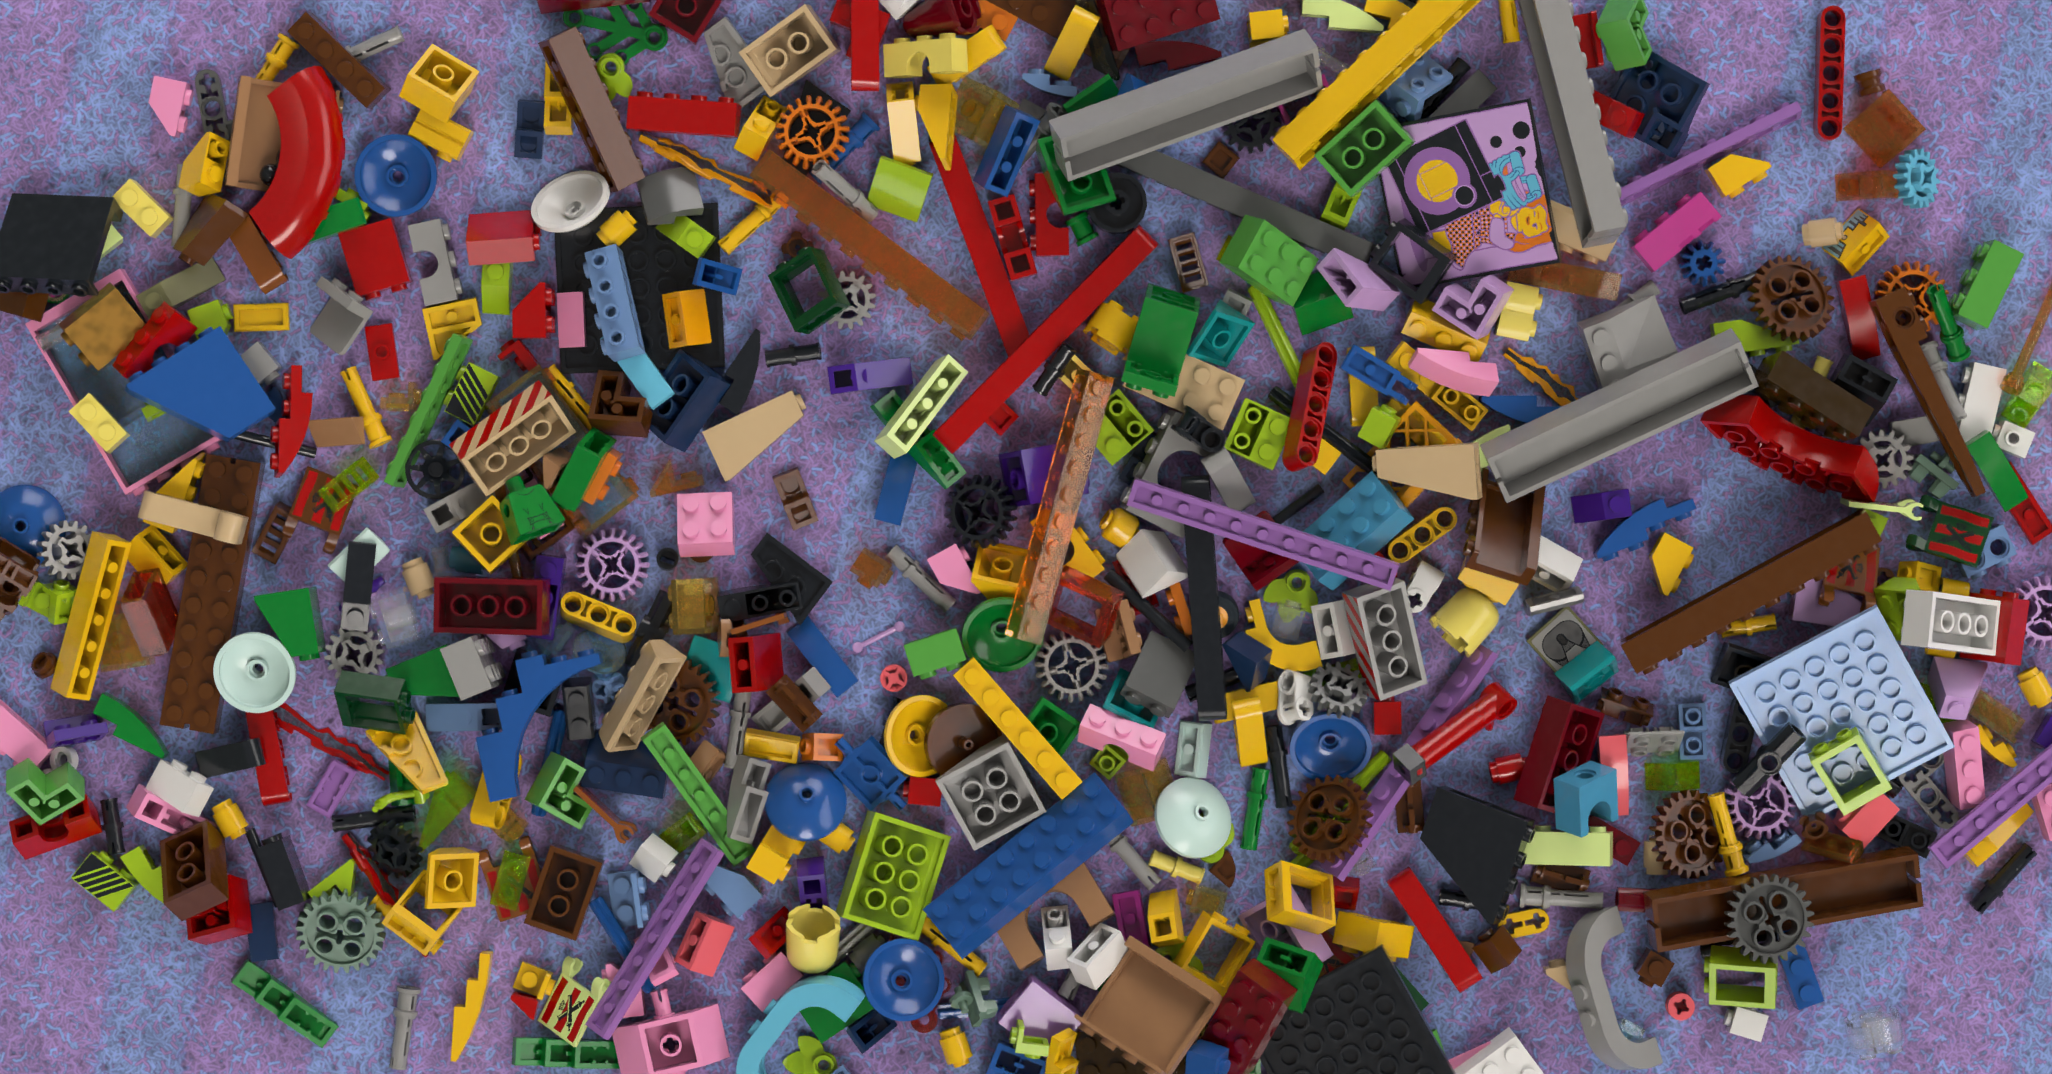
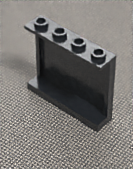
M12 193L0 230V292L49 293L55 296L61 294H71L85 297L86 295L98 296L99 291L93 284L111 222H121L123 211L115 198Z

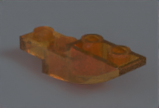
M1560 262L1509 271L1507 280L1617 301L1623 274Z

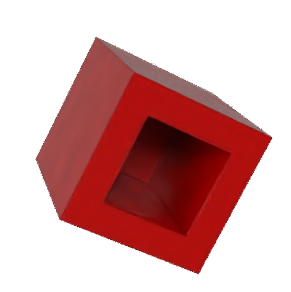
M1395 696L1382 701H1372V734H1402L1401 701L1395 700Z
M910 776V781H904L903 797H908L907 804L940 807L942 792L935 782L938 777Z

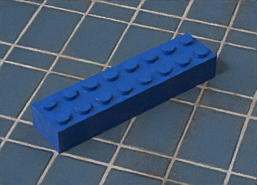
M1094 772L1063 800L1060 799L1047 812L1036 818L923 910L963 959L1133 824L1134 821L1123 805Z

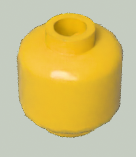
M1119 507L1114 510L1109 509L1099 523L1101 536L1119 548H1123L1140 531L1138 529L1139 519Z

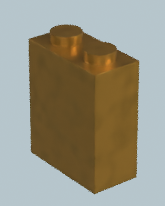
M109 282L99 291L98 296L93 295L58 325L63 330L60 336L70 347L75 344L81 351L77 356L88 368L92 365L99 371L121 351L125 350L133 340L135 333L143 328L145 323L117 288Z

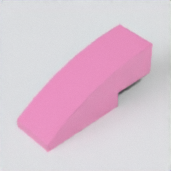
M1417 348L1408 362L1409 368L1440 385L1473 395L1490 397L1499 383L1496 363L1470 361L1469 352Z

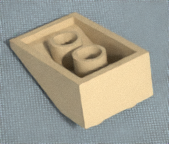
M804 4L742 49L739 54L769 97H773L840 52L841 48L811 5Z

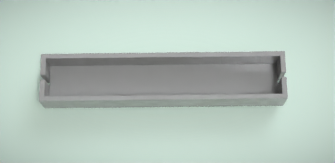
M1518 0L1582 248L1614 243L1627 227L1628 214L1626 209L1621 206V187L1618 182H1615L1613 175L1615 170L1612 156H1608L1606 149L1608 138L1606 131L1602 130L1600 126L1601 111L1599 105L1594 103L1592 95L1594 94V84L1592 79L1588 78L1586 72L1587 57L1584 52H1581L1579 45L1581 40L1580 31L1577 26H1574L1572 19L1574 15L1573 4L1570 0Z
M1302 29L1049 120V125L1054 142L1056 162L1069 182L1318 92L1323 89L1322 75L1319 69L1318 47L1307 31Z
M1732 328L1491 439L1481 444L1480 447L1506 503L1759 387L1748 363L1749 361L1741 341Z

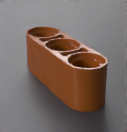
M248 214L245 220L231 234L230 239L262 292L267 294L289 281L287 274H283L280 269L282 267L273 251L268 249L265 237L261 236L259 227H255L252 222L254 219Z

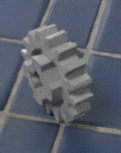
M840 271V278L837 279L839 283L852 282L851 286L843 289L846 296L849 293L853 295L851 300L858 308L848 307L830 319L828 324L832 325L837 321L838 329L842 330L844 324H848L849 329L853 330V323L855 322L860 326L864 325L862 321L864 316L871 319L872 316L868 313V309H876V305L870 303V299L876 298V294H869L868 290L873 285L871 283L863 284L865 276L862 275L859 279H856L855 271H852L849 277H846L844 271ZM861 289L865 295L864 306L858 302L857 294ZM825 290V292H818L817 294L820 297H823V299L829 296L827 290ZM854 311L858 314L849 319L841 318L845 312Z
M1884 428L1880 429L1879 435H1876L1872 430L1869 432L1870 439L1862 437L1860 442L1870 453L1876 465L1879 462V454L1884 455L1892 450L1889 454L1888 462L1880 463L1877 468L1878 472L1888 471L1892 474L1888 476L1879 475V482H1882L1884 489L1888 487L1890 481L1894 486H1897L1899 484L1898 477L1904 480L1908 477L1904 470H1912L1913 465L1907 463L1914 459V454L1907 453L1912 445H1904L1902 443L1905 438L1904 435L1896 438L1895 430H1892L1889 435L1885 433ZM1888 441L1891 443L1887 446H1880L1875 442ZM1900 450L1902 455L1901 465L1896 460V452Z
M66 520L59 521V526L56 524L49 525L51 532L44 531L41 533L45 541L37 542L38 546L43 547V551L38 552L37 556L44 557L45 560L40 565L41 567H50L48 570L49 575L57 573V579H65L67 575L68 580L76 579V574L78 576L81 574L91 533L85 534L87 526L80 525L78 527L77 521H70L69 524ZM63 532H71L66 538L58 536ZM69 562L76 564L72 568H63Z
M338 629L339 637L335 635L330 636L334 643L333 645L325 646L327 650L331 651V654L325 656L324 659L332 661L328 670H337L335 674L336 679L340 677L342 670L347 671L343 668L346 665L353 666L358 673L370 674L372 672L378 674L380 672L376 665L384 664L385 661L380 659L379 655L385 653V649H378L377 645L382 640L373 639L375 631L372 630L366 634L365 631L349 630V632H346L345 629ZM351 636L361 637L367 642L364 644L356 643ZM342 644V655L337 658L338 647ZM351 647L353 650L359 649L361 652L358 655V662L356 659L350 660L348 656L352 653ZM372 651L373 657L368 667L366 659L368 653Z

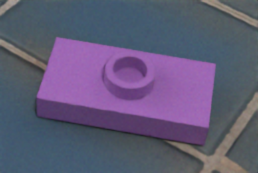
M334 757L306 806L331 819L358 771Z

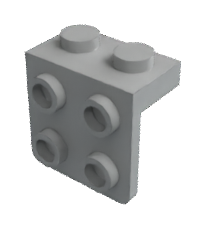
M321 276L316 286L331 298L311 326L310 332L334 352L344 355L373 311L362 303L364 298L352 290L347 292V285L336 278L330 281Z

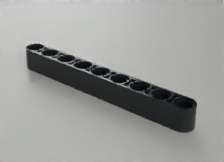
M1209 475L1181 477L1183 493L1212 502ZM1184 524L1199 721L1227 719V703L1214 533Z

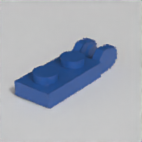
M1355 344L1352 345L1339 367L1384 396L1388 395L1405 406L1409 401L1406 396L1392 390L1396 380L1409 390L1415 391L1418 386L1402 376L1400 371Z

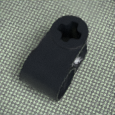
M1186 405L1184 407V414L1177 424H1173L1170 428L1205 451H1220L1225 444L1223 432L1208 422L1200 413ZM1213 432L1216 437L1213 445L1207 446L1205 444V436Z

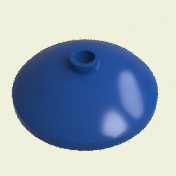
M401 134L385 135L369 143L359 155L354 172L355 185L361 199L372 210L391 217L407 216L419 211L431 199L437 185V167L430 151L418 140ZM398 171L403 174V179L400 182L394 180V174Z
M33 485L10 487L0 493V536L39 559L41 564L45 559L44 557L37 556V553L43 551V547L38 546L37 542L45 541L41 533L44 531L51 532L49 525L56 524L59 526V521L66 520L64 510L59 501L43 488ZM19 521H23L26 524V528L23 531L17 528ZM63 532L58 536L65 538L66 532Z
M1327 711L1313 714L1307 721H1301L1291 735L1289 750L1293 764L1303 775L1312 780L1318 777L1323 782L1326 775L1331 776L1333 779L1336 775L1344 779L1346 777L1350 779L1361 772L1367 765L1372 752V741L1368 729L1360 720L1354 716L1348 718L1345 713L1338 719L1336 713L1332 712L1330 716H1327ZM1326 736H1334L1331 739L1326 738Z
M797 763L789 765L774 775L766 789L769 794L765 803V811L769 821L777 831L794 840L815 841L828 836L837 829L846 812L847 797L841 781L829 769L818 764ZM809 792L812 796L805 798L802 796V793Z
M895 939L882 944L870 955L864 967L862 982L868 1002L879 1014L894 1021L905 1022L919 1019L933 1010L942 996L945 979L940 960L928 946L912 939ZM897 976L904 978L902 986L896 984Z

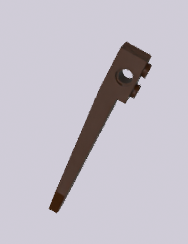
M1902 287L1868 302L1896 362L1971 497H1977L1985 493L1986 491L1975 463L1918 342L1928 337L1926 334L1928 328L1924 318L1921 315L1918 316L1914 308L1916 301L1913 294L1909 290L1907 291L1905 287ZM1898 311L1904 313L1906 317V322L1903 326L1896 322L1895 316Z

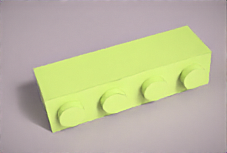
M949 354L935 360L874 441L894 459L906 454L968 374V371Z
M1535 825L1536 831L1531 843H1527L1524 851L1527 854L1525 864L1611 866L1613 864V831H1606V826H1589L1588 835L1581 838L1561 830H1551V825Z

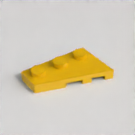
M415 711L414 722L409 724L406 734L371 729L365 731L366 736L422 795L448 785V779L417 711Z

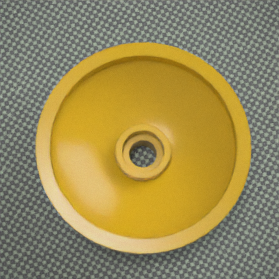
M914 695L902 700L890 713L884 729V745L890 761L901 772L914 777H927L936 774L925 755L924 737L932 718L940 710L947 707V704L942 700L930 695ZM913 730L914 733H915V735H914V737L911 739V738H910V733H911V731Z

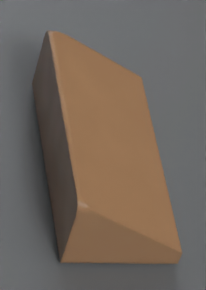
M363 417L309 421L308 427L317 447L365 444Z
M559 447L543 455L544 488L550 489L558 484L572 453Z
M704 740L691 756L690 760L708 785L725 763L726 753L709 741Z

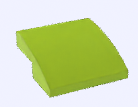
M881 156L867 200L880 210L918 222L933 173Z

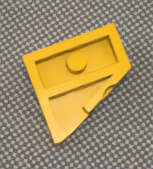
M477 297L422 308L433 360H438L444 354V345L452 337L453 333L467 336L482 325Z

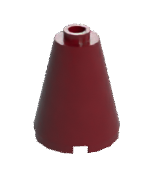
M925 0L905 14L903 28L914 39H916V36L923 35L939 37L941 33H956V36L974 34L981 26H977V19L981 18L979 1Z

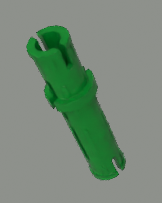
M1252 767L1251 784L1246 792L1248 800L1240 844L1242 849L1257 851L1263 806L1268 798L1266 789L1270 769Z

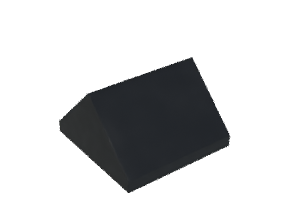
M1724 642L1710 682L1731 689L1728 681L1765 663L1773 657Z

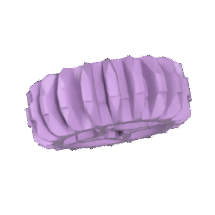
M610 528V536L608 537L605 530L601 529L599 530L601 539L598 540L596 535L591 534L589 537L593 544L590 545L585 541L582 543V546L588 550L587 553L577 552V556L584 558V562L575 563L576 567H584V572H579L577 577L582 578L586 576L588 580L582 583V587L585 588L592 584L593 588L589 594L594 595L597 590H600V600L605 599L606 593H610V602L615 601L616 593H619L621 600H625V590L633 596L636 594L632 587L634 584L639 588L644 586L638 580L639 576L648 578V574L641 572V568L650 567V563H642L641 558L647 557L649 554L648 552L639 554L638 549L644 546L643 542H639L634 546L632 543L636 539V535L632 534L627 540L625 539L627 531L624 529L621 530L619 537L616 536L615 528ZM607 542L622 544L620 549L613 555H608L598 549L600 545ZM628 550L631 551L635 561L633 574L623 564V559ZM621 553L617 562V566L621 571L615 572V569H613L612 572H608L604 576L609 567L605 559L610 558L613 560V557L617 558ZM592 555L602 565V571L597 580L591 571ZM614 574L628 581L623 586L617 588L603 585Z
M2035 576L2032 577V585L2026 580L2022 582L2025 591L2017 587L2014 589L2015 593H2019V599L2028 600L2030 598L2032 611L2027 617L2024 641L2028 638V647H2033L2037 641L2038 649L2043 650L2046 643L2052 649V601L2046 603L2036 593L2041 590L2052 592V582L2050 584L2049 576H2043L2042 582ZM2040 605H2042V608L2051 607L2046 613L2047 618H2037L2042 612ZM2041 622L2051 633L2048 635H2038L2028 627Z
M1779 773L1774 778V775H1771L1750 796L1754 800L1760 799L1763 796L1764 799L1762 800L1765 801V804L1771 806V808L1759 806L1758 810L1755 809L1756 805L1752 801L1747 800L1749 797L1743 795L1732 783V778L1729 780V783L1735 787L1733 790L1725 788L1724 792L1731 795V798L1726 799L1727 805H1730V808H1728L1729 813L1733 814L1731 817L1732 824L1738 822L1734 829L1737 833H1740L1745 828L1744 837L1749 838L1754 831L1755 839L1760 840L1762 832H1764L1767 839L1772 838L1771 829L1779 835L1782 833L1778 826L1780 823L1785 827L1790 825L1784 818L1786 816L1794 818L1795 814L1788 811V807H1796L1797 804L1793 801H1788V798H1791L1792 795L1789 791L1786 792L1788 788L1785 783L1781 784L1783 779ZM1771 784L1779 792L1780 806L1772 803L1770 800L1771 790L1769 788ZM1738 800L1746 802L1749 806L1748 822L1743 819L1739 812ZM1765 812L1777 814L1770 822L1756 825L1757 820H1760Z

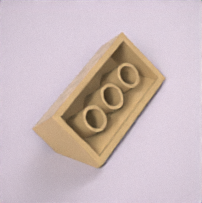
M1550 200L1560 251L1571 255L1573 251L1583 254L1582 260L1597 265L1598 261L1606 262L1616 241L1614 243L1582 248L1572 208Z
M663 639L649 640L643 645L640 650L641 656L636 665L629 670L627 674L628 679L624 687L615 695L613 707L602 719L603 725L598 733L605 750L608 752L637 749L642 740L641 737L647 731L687 658Z

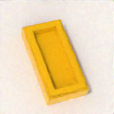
M289 303L233 304L234 332L290 330Z
M747 728L743 755L797 764L801 737Z

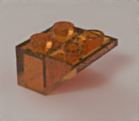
M1890 89L1882 91L1842 128L1879 169L1926 130Z

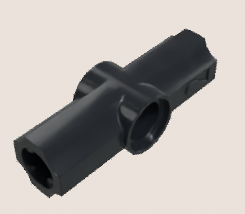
M662 589L659 590L648 615L645 614L636 631V639L629 649L624 664L632 668L640 658V650L646 642L664 639L670 629L669 624L682 599Z
M1788 722L1767 744L1758 748L1756 755L1732 779V783L1743 795L1750 798L1771 775H1775L1780 771L1782 764L1806 741V736L1794 724ZM1768 755L1776 758L1775 762L1771 764H1765L1762 762V759Z

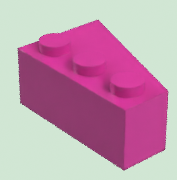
M1698 192L1691 197L1685 194L1675 203L1677 206L1676 210L1670 215L1665 211L1654 220L1657 226L1649 232L1644 229L1633 238L1635 244L1631 249L1651 273L1659 269L1689 242L1701 235L1702 231L1722 217L1702 192Z

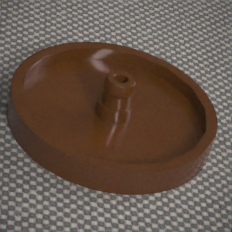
M971 703L952 704L940 710L930 721L924 737L925 755L933 770L941 776L980 747L1002 736V732L980 706Z

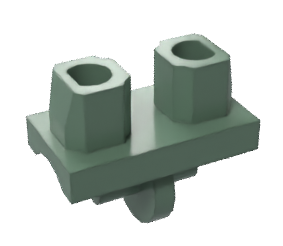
M1936 451L1931 453L1929 457L1936 464L1932 463L1921 453L1919 455L1915 454L1914 459H1912L1914 462L1912 464L1913 468L1907 473L1909 478L1918 484L1921 483L1927 474L1935 478L1927 491L1936 499H1941L1949 490L1957 488L1959 483L1942 470L1944 468L1950 474L1955 470L1954 466L1949 462L1950 459L1946 452L1942 456Z
M974 970L966 971V978L958 987L954 988L955 994L950 998L949 1002L952 1008L960 1009L962 1014L968 1013L972 1027H980L983 1019L995 1017L998 1006L994 999L983 1000L982 995H988L990 991L988 977H976Z

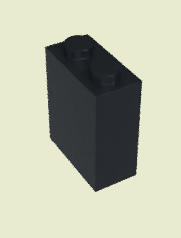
M279 833L261 840L262 846L256 848L278 911L310 899L311 896L307 893L310 889L290 835L283 838L282 834Z

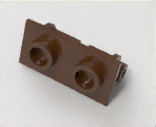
M786 674L765 692L802 733L823 715Z
M1602 687L1601 699L1597 700L1595 709L1600 710L1599 712L1618 719L1621 710L1625 711L1623 721L1642 727V725L1648 726L1650 718L1654 715V704H1651L1648 699L1641 696L1634 698L1625 695L1623 691L1614 687L1609 689Z
M1421 780L1412 786L1409 785L1395 806L1398 833L1412 834L1423 831L1425 823Z
M1535 865L1531 882L1548 885L1558 890L1585 891L1590 884L1589 876L1591 871L1573 865Z

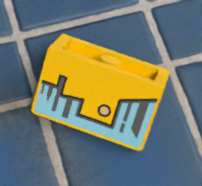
M1857 209L1843 223L1844 238L1839 239V244L1822 246V249L1837 260L1842 268L1853 277L1890 236L1877 220L1862 210Z

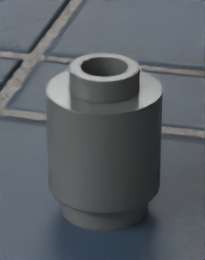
M872 933L852 949L853 952L849 957L855 966L863 972L870 955L879 946L886 943L887 940L882 934L876 936Z

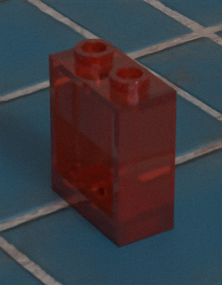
M1066 565L1059 573L1055 572L1049 581L1048 587L1051 588V591L1042 604V610H1044L1042 622L1101 648L1111 637L1124 592ZM1063 587L1102 604L1096 626L1057 609Z

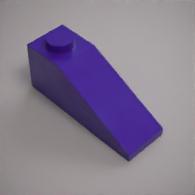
M824 856L796 859L800 904H810V908L822 909L823 905L830 908Z

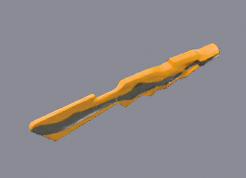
M644 131L641 133L639 142L650 146L653 151L674 162L675 160L708 180L718 179L730 185L729 190L766 208L772 207V202L764 183L717 167L714 159L703 158L696 150H690L683 144H675L668 138L654 137Z
M1510 347L1503 353V356L1515 365L1516 370L1530 383L1536 382L1539 384L1545 394L1558 405L1565 406L1578 400L1575 397L1574 386L1562 383L1558 374H1552L1547 366L1538 365L1533 357H1523Z

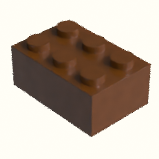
M204 820L160 841L163 903L181 921L229 900L225 838L208 820Z
M552 843L524 923L576 941L579 938L589 909V903L592 900L605 860Z

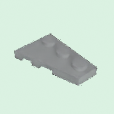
M724 17L705 31L704 37L713 64L717 70L722 92H724L725 97L734 98V103L742 105V108L765 92V89L739 54L742 49L748 46L728 17Z

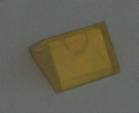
M1166 758L1158 761L1154 771L1139 766L1114 775L1125 809L1134 821L1131 827L1155 821L1154 811L1157 798L1167 785L1174 782Z

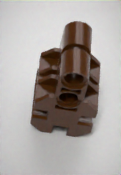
M1 536L0 621L5 615H10L15 611L21 596L26 597L32 590L39 574L36 569L40 566L39 559Z

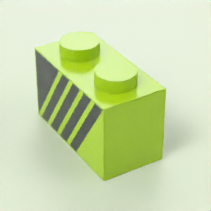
M468 362L467 366L462 365L456 376V380L459 382L455 390L450 389L443 402L446 405L444 411L473 426L477 425L501 377L471 362Z
M95 850L88 855L71 878L115 912L119 910L139 884L134 880L135 877L127 868L123 867L120 869L113 864L115 859L108 855L106 851L101 850L99 853Z

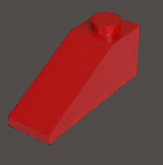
M1594 90V94H1592L1594 103L1599 105L1601 111L1600 125L1633 139L1645 114Z

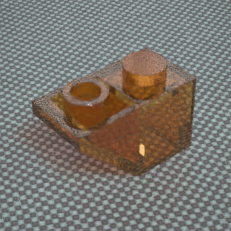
M1877 170L1835 174L1836 201L1898 199L1899 191L1894 188L1897 179L1893 177V174H1896L1897 171Z

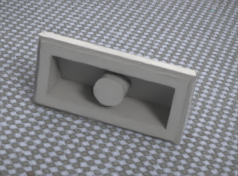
M1926 416L1888 422L1890 432L1895 430L1896 438L1902 435L1905 436L1902 442L1904 445L1911 444L1915 446L1939 441Z

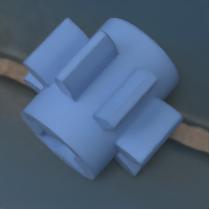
M608 668L594 674L596 680L592 683V691L596 698L604 699V703L607 704L615 701V695L624 687L625 680L621 673L613 672L612 668Z

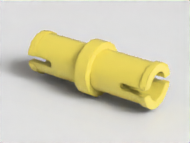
M1156 849L1153 850L1148 862V866L1170 873L1171 877L1176 878L1179 876L1198 885L1201 883L1205 873V868L1185 862L1180 856L1175 858Z

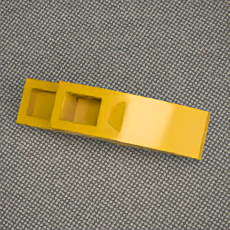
M1401 341L1385 362L1400 371L1402 376L1417 384V390L1470 431H1473L1489 410L1469 393L1440 385L1409 368L1408 362L1415 353V350L1406 342Z

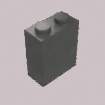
M1151 630L1142 645L1141 653L1138 654L1120 695L1124 696L1132 704H1140L1148 708L1156 716L1169 718L1195 667L1194 652L1187 649L1184 653L1170 639Z

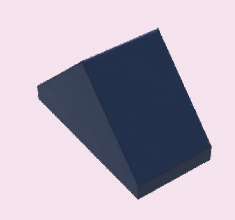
M1242 631L1235 633L1222 644L1246 692H1250L1266 679L1272 649Z
M872 1009L848 1026L846 1032L863 1054L893 1030L897 1024L894 1020L888 1019L879 1014L875 1009Z

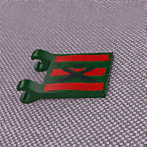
M1922 495L1920 503L1923 504V507L1919 508L1922 511L1936 513L1928 539L1925 540L1917 535L1909 534L1906 539V548L1911 551L1925 552L1977 568L1994 517L1941 502L1929 495Z

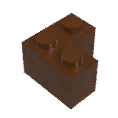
M598 370L588 414L589 423L592 428L594 427L607 435L648 438L653 413L646 398L630 397L631 385L625 372Z

